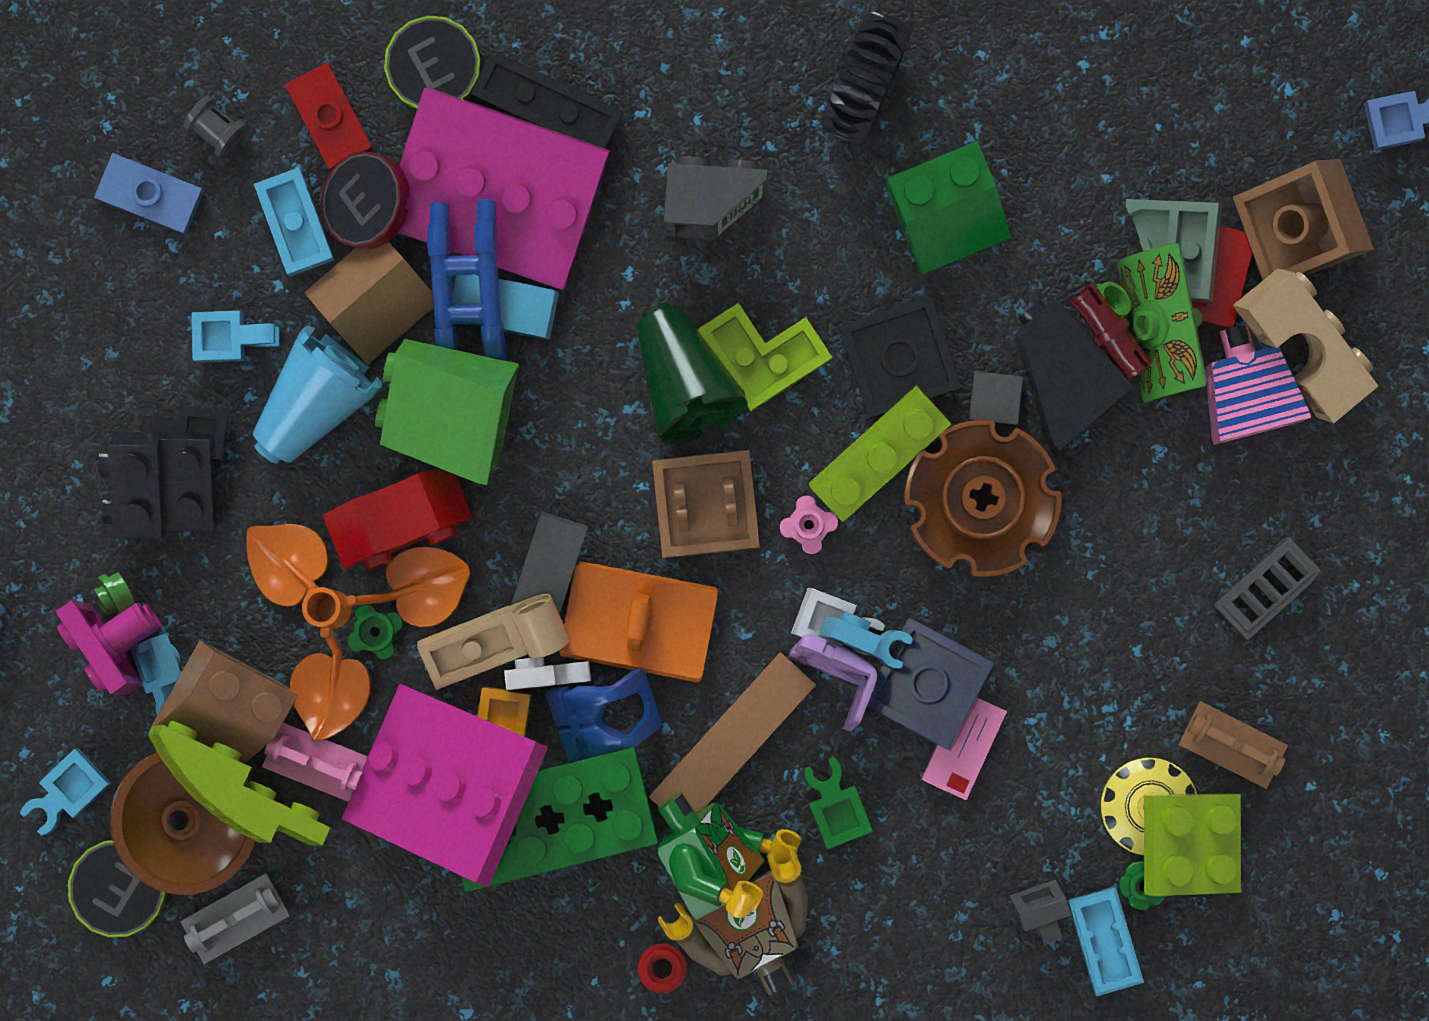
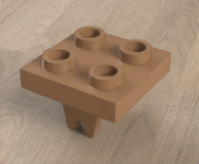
M749 450L652 461L662 558L760 548Z

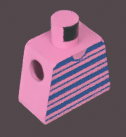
M1247 324L1219 332L1227 359L1206 366L1205 371L1211 435L1214 445L1293 425L1311 418L1310 411L1279 347H1269L1255 351Z

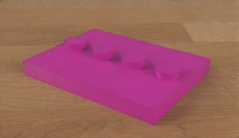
M426 87L423 90L399 165L403 169L409 183L410 197L406 196L405 209H408L405 223L398 233L427 243L430 204L433 202H445L450 205V250L463 256L477 255L474 244L477 201L482 199L494 200L497 203V267L564 290L611 151Z
M399 684L363 767L361 781L357 789L353 791L341 819L475 883L489 887L548 747Z

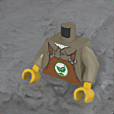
M793 847L789 848L791 859L785 864L775 863L773 855L769 854L768 863L771 870L748 881L757 885L763 891V897L757 909L750 911L747 916L743 918L733 917L728 913L726 905L695 920L691 913L690 915L687 913L683 905L676 903L674 906L680 914L679 919L674 923H666L660 916L658 917L660 926L667 937L671 940H676L692 960L719 976L733 974L738 980L756 971L768 995L786 988L795 981L782 956L798 948L796 939L801 937L806 931L808 894L801 876V864L796 850Z

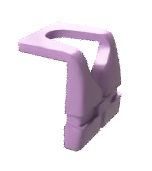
M807 634L792 647L788 659L858 685L843 729L851 731L861 723L877 680V671L869 662L854 652L838 644L835 647L826 644V639Z

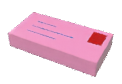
M979 699L952 750L949 751L938 744L936 745L921 780L967 800L1007 711Z

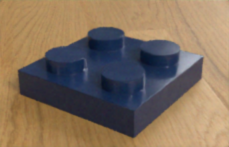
M909 617L902 631L913 638L912 643L906 644L897 640L890 652L892 658L903 662L902 668L882 666L867 706L951 751L997 664Z

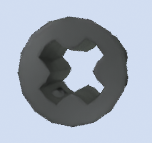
M206 95L188 113L182 127L190 134L193 132L198 134L215 148V155L223 159L239 145L247 132L248 125L242 120L237 122L215 106L216 101L211 96Z

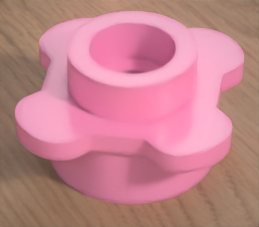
M802 496L796 501V510L790 518H785L781 521L780 532L784 537H792L802 544V549L805 553L815 554L821 550V541L826 534L836 530L838 519L833 512H824L816 506L813 497ZM807 520H811L814 524L810 530L804 527V523Z

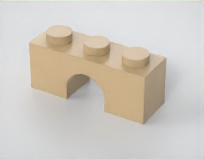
M1277 268L1237 301L1233 307L1262 344L1278 348L1293 335L1301 333L1306 338L1309 345V358L1305 367L1294 376V379L1305 403L1314 415L1319 419L1334 424L1379 387L1369 374L1373 370V366L1356 347L1351 349L1341 335L1345 333V328L1338 318L1329 310L1323 312L1313 297L1317 295V291L1309 279L1301 272L1295 274L1294 272Z

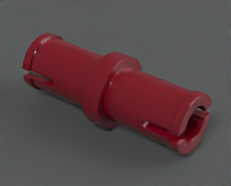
M1094 282L1078 292L1077 296L1072 297L1069 301L1076 307L1095 335L1092 339L1098 347L1102 345L1105 347L1124 373V376L1129 380L1146 369L1145 366H1149L1152 360L1150 357H1147L1128 331L1129 322L1124 316H1117Z

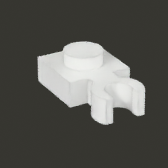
M807 588L791 634L799 637L810 634L826 639V644L835 647L836 644L842 646L838 642L819 635L820 629L826 616L841 619L843 612L854 614L857 605L816 589ZM863 617V619L871 622L870 628L883 631L885 625L874 618ZM853 649V650L856 651L857 653L864 654V655H869V654L862 653V652H859V651Z
M544 657L515 660L516 669L504 670L506 690L591 681L590 663L588 661L545 666Z

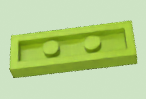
M916 385L808 484L816 495L844 522L911 462L921 450H924L939 434L943 433L951 425V422Z

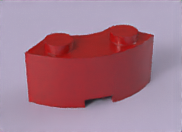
M440 468L417 473L381 490L354 498L322 515L343 568L346 569L363 563L366 571L392 562V552L427 538L430 545L451 539L458 535L455 526L473 518L456 475Z

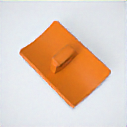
M577 562L564 623L570 641L559 650V654L563 657L630 670L643 669L646 673L699 682L703 675L718 589L712 586L593 563Z

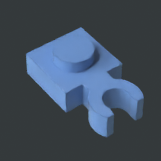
M1411 91L1368 100L1364 103L1374 151L1415 143L1426 138L1423 126L1429 127V98L1424 103L1418 104L1416 92Z

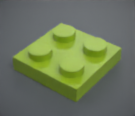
M1241 794L1144 795V894L1150 896L1241 893Z

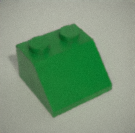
M978 141L886 179L884 188L921 276L1011 239L996 183Z

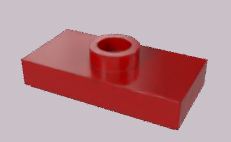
M328 62L285 84L330 171L333 170L337 163L350 154L374 150Z

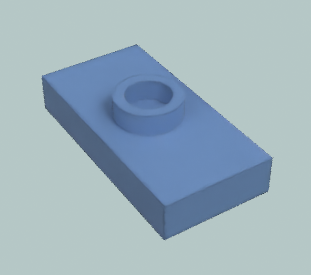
M112 153L94 198L187 235L204 190Z

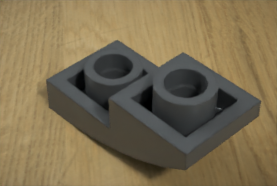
M543 511L541 512L511 605L536 595L550 594L560 614L588 526Z

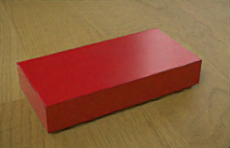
M1220 226L1213 303L1192 302L1193 308H1197L1201 312L1203 324L1223 329L1234 327L1237 311L1233 305L1241 299L1252 256L1251 246L1246 233L1243 231Z

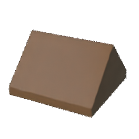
M389 242L381 247L372 249L355 248L304 292L327 321L368 366L434 309L433 292Z

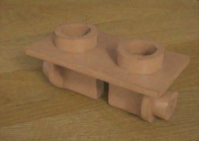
M1199 701L1178 744L1267 789L1273 775L1277 776L1285 763L1283 755L1288 747L1287 744Z

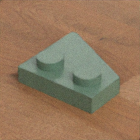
M1126 199V208L1136 227L1142 250L1146 251L1171 243L1180 244L1191 301L1213 303L1222 206L1219 203Z

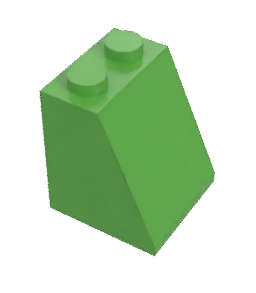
M404 339L396 353L389 352L384 367L383 381L390 382L388 399L381 398L375 419V426L382 428L380 445L473 482L487 485L502 455L519 364Z

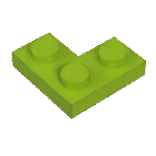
M737 303L698 329L744 390L750 412L822 367L833 358L806 317L765 343L741 305Z

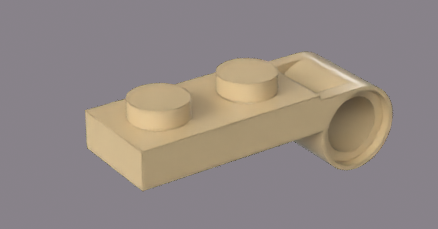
M540 594L421 639L417 643V648L435 689L438 690L527 654L530 658L548 656L565 647L569 643L570 638L550 594Z

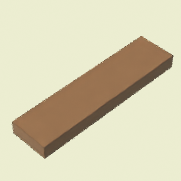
M780 652L652 792L649 798L660 806L672 796L682 792L695 812L705 808L816 684Z

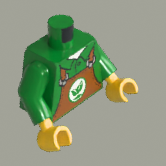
M682 792L672 796L658 807V811L672 830L657 847L658 856L695 920L726 905L728 913L736 918H743L750 911L756 910L763 897V891L757 885L748 881L765 861L760 853L767 854V858L769 854H772L775 863L785 864L791 859L789 848L793 847L797 852L801 843V837L788 829L778 830L773 841L764 838V833L740 828L722 806L717 803H712L695 812Z

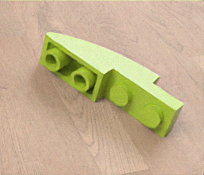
M170 721L168 727L165 725L151 727L148 737L175 779L197 802L232 829L258 843H271L276 830L307 845L323 846L331 827L317 821L320 813L296 802H293L291 808L274 801L277 794L275 791L256 782L250 781L247 787L243 786L252 767L239 762L242 755L240 752L218 742H214L212 748L195 740L197 736L196 731L175 721Z

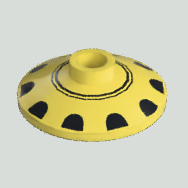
M1141 758L1124 764L1112 774L1102 793L1101 815L1106 830L1126 850L1144 855V795L1197 794L1194 784L1182 769L1166 760Z

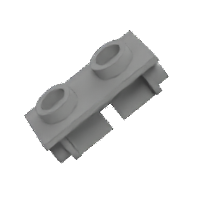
M265 873L180 922L187 933L184 935L187 946L192 953L197 951L203 964H206L286 919L290 914L268 874Z

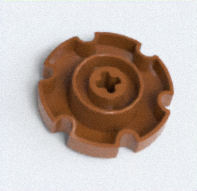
M992 420L967 421L947 428L937 437L941 444L940 451L931 454L921 450L912 463L906 478L904 505L916 508L920 514L919 521L910 527L912 536L924 553L946 569L951 568L957 560L967 562L970 567V576L972 577L999 576L1022 567L1028 561L1024 553L1027 544L1032 543L1039 547L1046 546L1059 521L1062 503L1061 492L1052 491L1046 485L1047 475L1055 471L1051 458L1033 437L1018 428L1014 429L1008 437L999 436L995 431V422ZM982 486H985L989 489L988 497L994 499L995 504L986 506L983 511H978L976 509L977 502L970 498V492L977 493Z

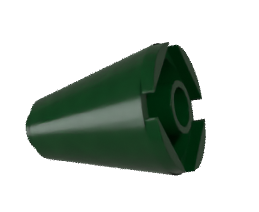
M659 303L642 313L643 319L637 324V333L654 430L658 437H660L661 442L665 444H679L703 437L700 429L715 422L717 428L720 429L737 419L748 407L745 392L684 311L678 306L670 307L668 303Z

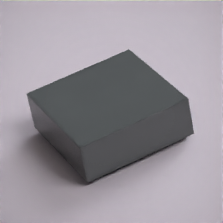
M974 371L968 421L992 420L995 424L1017 426L1023 376Z

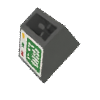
M685 156L679 158V164L668 163L664 215L666 236L716 239L766 195L767 170L757 169L758 163L749 160L728 161V167L708 166L709 160L706 158Z

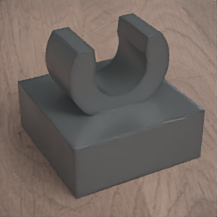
M1056 879L1010 895L1014 911L1025 932L1036 928L1038 934L1041 935L1044 945L1062 939L1057 920L1071 916L1066 897Z

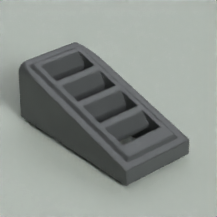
M1287 537L1282 539L1213 606L1247 641L1322 574V571L1291 538ZM1282 556L1301 573L1297 580L1278 562ZM1268 569L1287 588L1282 594L1263 576ZM1254 583L1272 602L1267 608L1247 589L1251 584ZM1238 596L1257 615L1252 622L1233 603Z

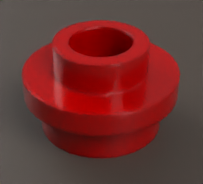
M660 943L649 947L644 951L638 963L640 980L649 990L656 993L674 991L683 983L687 973V963L684 955L678 948L670 944ZM658 959H666L671 963L672 972L668 976L660 977L655 974L653 964Z

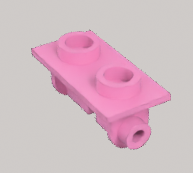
M282 723L275 738L265 748L264 754H267L262 767L349 802L353 791L357 789L361 781L362 770L368 756L326 739L313 740L308 732Z

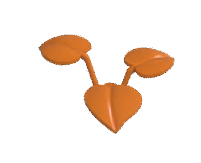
M296 524L251 526L248 528L247 557L252 575L260 591L270 601L282 606H296L303 600L302 613L305 619L311 625L321 627L320 635L326 639L332 651V657L316 653L304 658L295 667L290 680V689L298 695L293 704L294 708L306 725L313 740H324L344 731L360 716L370 697L371 679L367 667L359 660H341L342 650L333 635V629L342 627L349 620L351 607L396 600L398 614L407 623L418 627L439 625L454 613L461 601L471 574L470 567L465 561L453 553L437 548L417 547L408 549L394 557L393 561L387 566L386 578L394 591L361 596L350 595L347 597L340 591L319 587L314 582L325 574L329 564L327 546L317 532Z

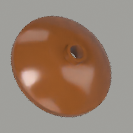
M157 752L139 761L126 774L112 802L110 830L112 841L120 860L139 881L164 893L190 895L206 892L220 886L234 876L244 865L255 843L254 840L219 820L197 802L175 779ZM247 779L243 785L245 787H247L249 784ZM175 811L181 812L184 816V824L178 830L170 825V816Z

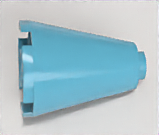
M311 326L304 327L298 334L253 431V436L258 441L255 445L256 450L267 460L278 464L280 460L288 463L293 462L376 396L382 388V383L378 377L371 384L364 376L365 372L369 369L364 361L327 334L320 341L310 336L315 330Z

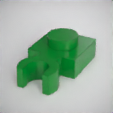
M835 757L828 758L829 765L832 768V775L826 781L817 780L810 766L804 768V776L807 783L812 788L819 790L822 797L810 802L809 806L827 850L873 832L855 785L841 790L839 781L842 770Z

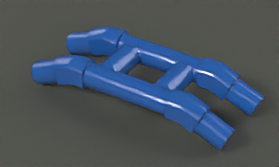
M490 199L477 201V220L474 230L475 253L477 255L449 256L451 254L450 205L445 202H433L430 204L427 248L431 265L435 345L459 351L457 327L455 325L482 323L481 335L485 355L490 358L507 361L504 326L501 320L496 251H498L497 203ZM478 274L481 304L453 305L451 276Z

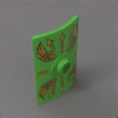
M1171 243L1118 261L1117 268L1120 284L1131 301V311L1127 317L1129 331L1147 357H1150L1152 363L1147 367L1145 366L1146 369L1138 374L1143 402H1151L1173 394L1205 387L1207 379L1197 332V326H1200L1202 323V314L1197 308L1192 306L1180 244Z

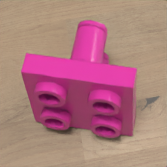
M71 600L55 611L62 621L57 626L60 635L72 650L80 648L90 663L84 667L85 672L99 691L102 692L107 689L110 694L129 695L143 685L139 674L127 658L129 656L127 651L163 627L148 604L141 606L140 603H135L107 623L103 622L91 603Z

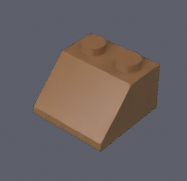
M1341 159L1316 160L1233 197L1263 280L1277 268L1291 271L1295 274L1301 272L1306 276L1374 250Z
M199 640L152 726L165 725L168 727L170 721L183 724L197 732L196 741L212 748L214 742H218L240 752L242 755L239 762L245 764L275 738L298 695L282 682Z

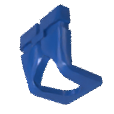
M634 669L612 686H576L574 689H569L568 686L552 687L545 695L555 725L561 727L558 734L567 761L570 763L636 747L662 727L661 718L643 669ZM637 693L642 698L644 713L641 720L629 734H623L614 730L602 720L604 710L612 701Z

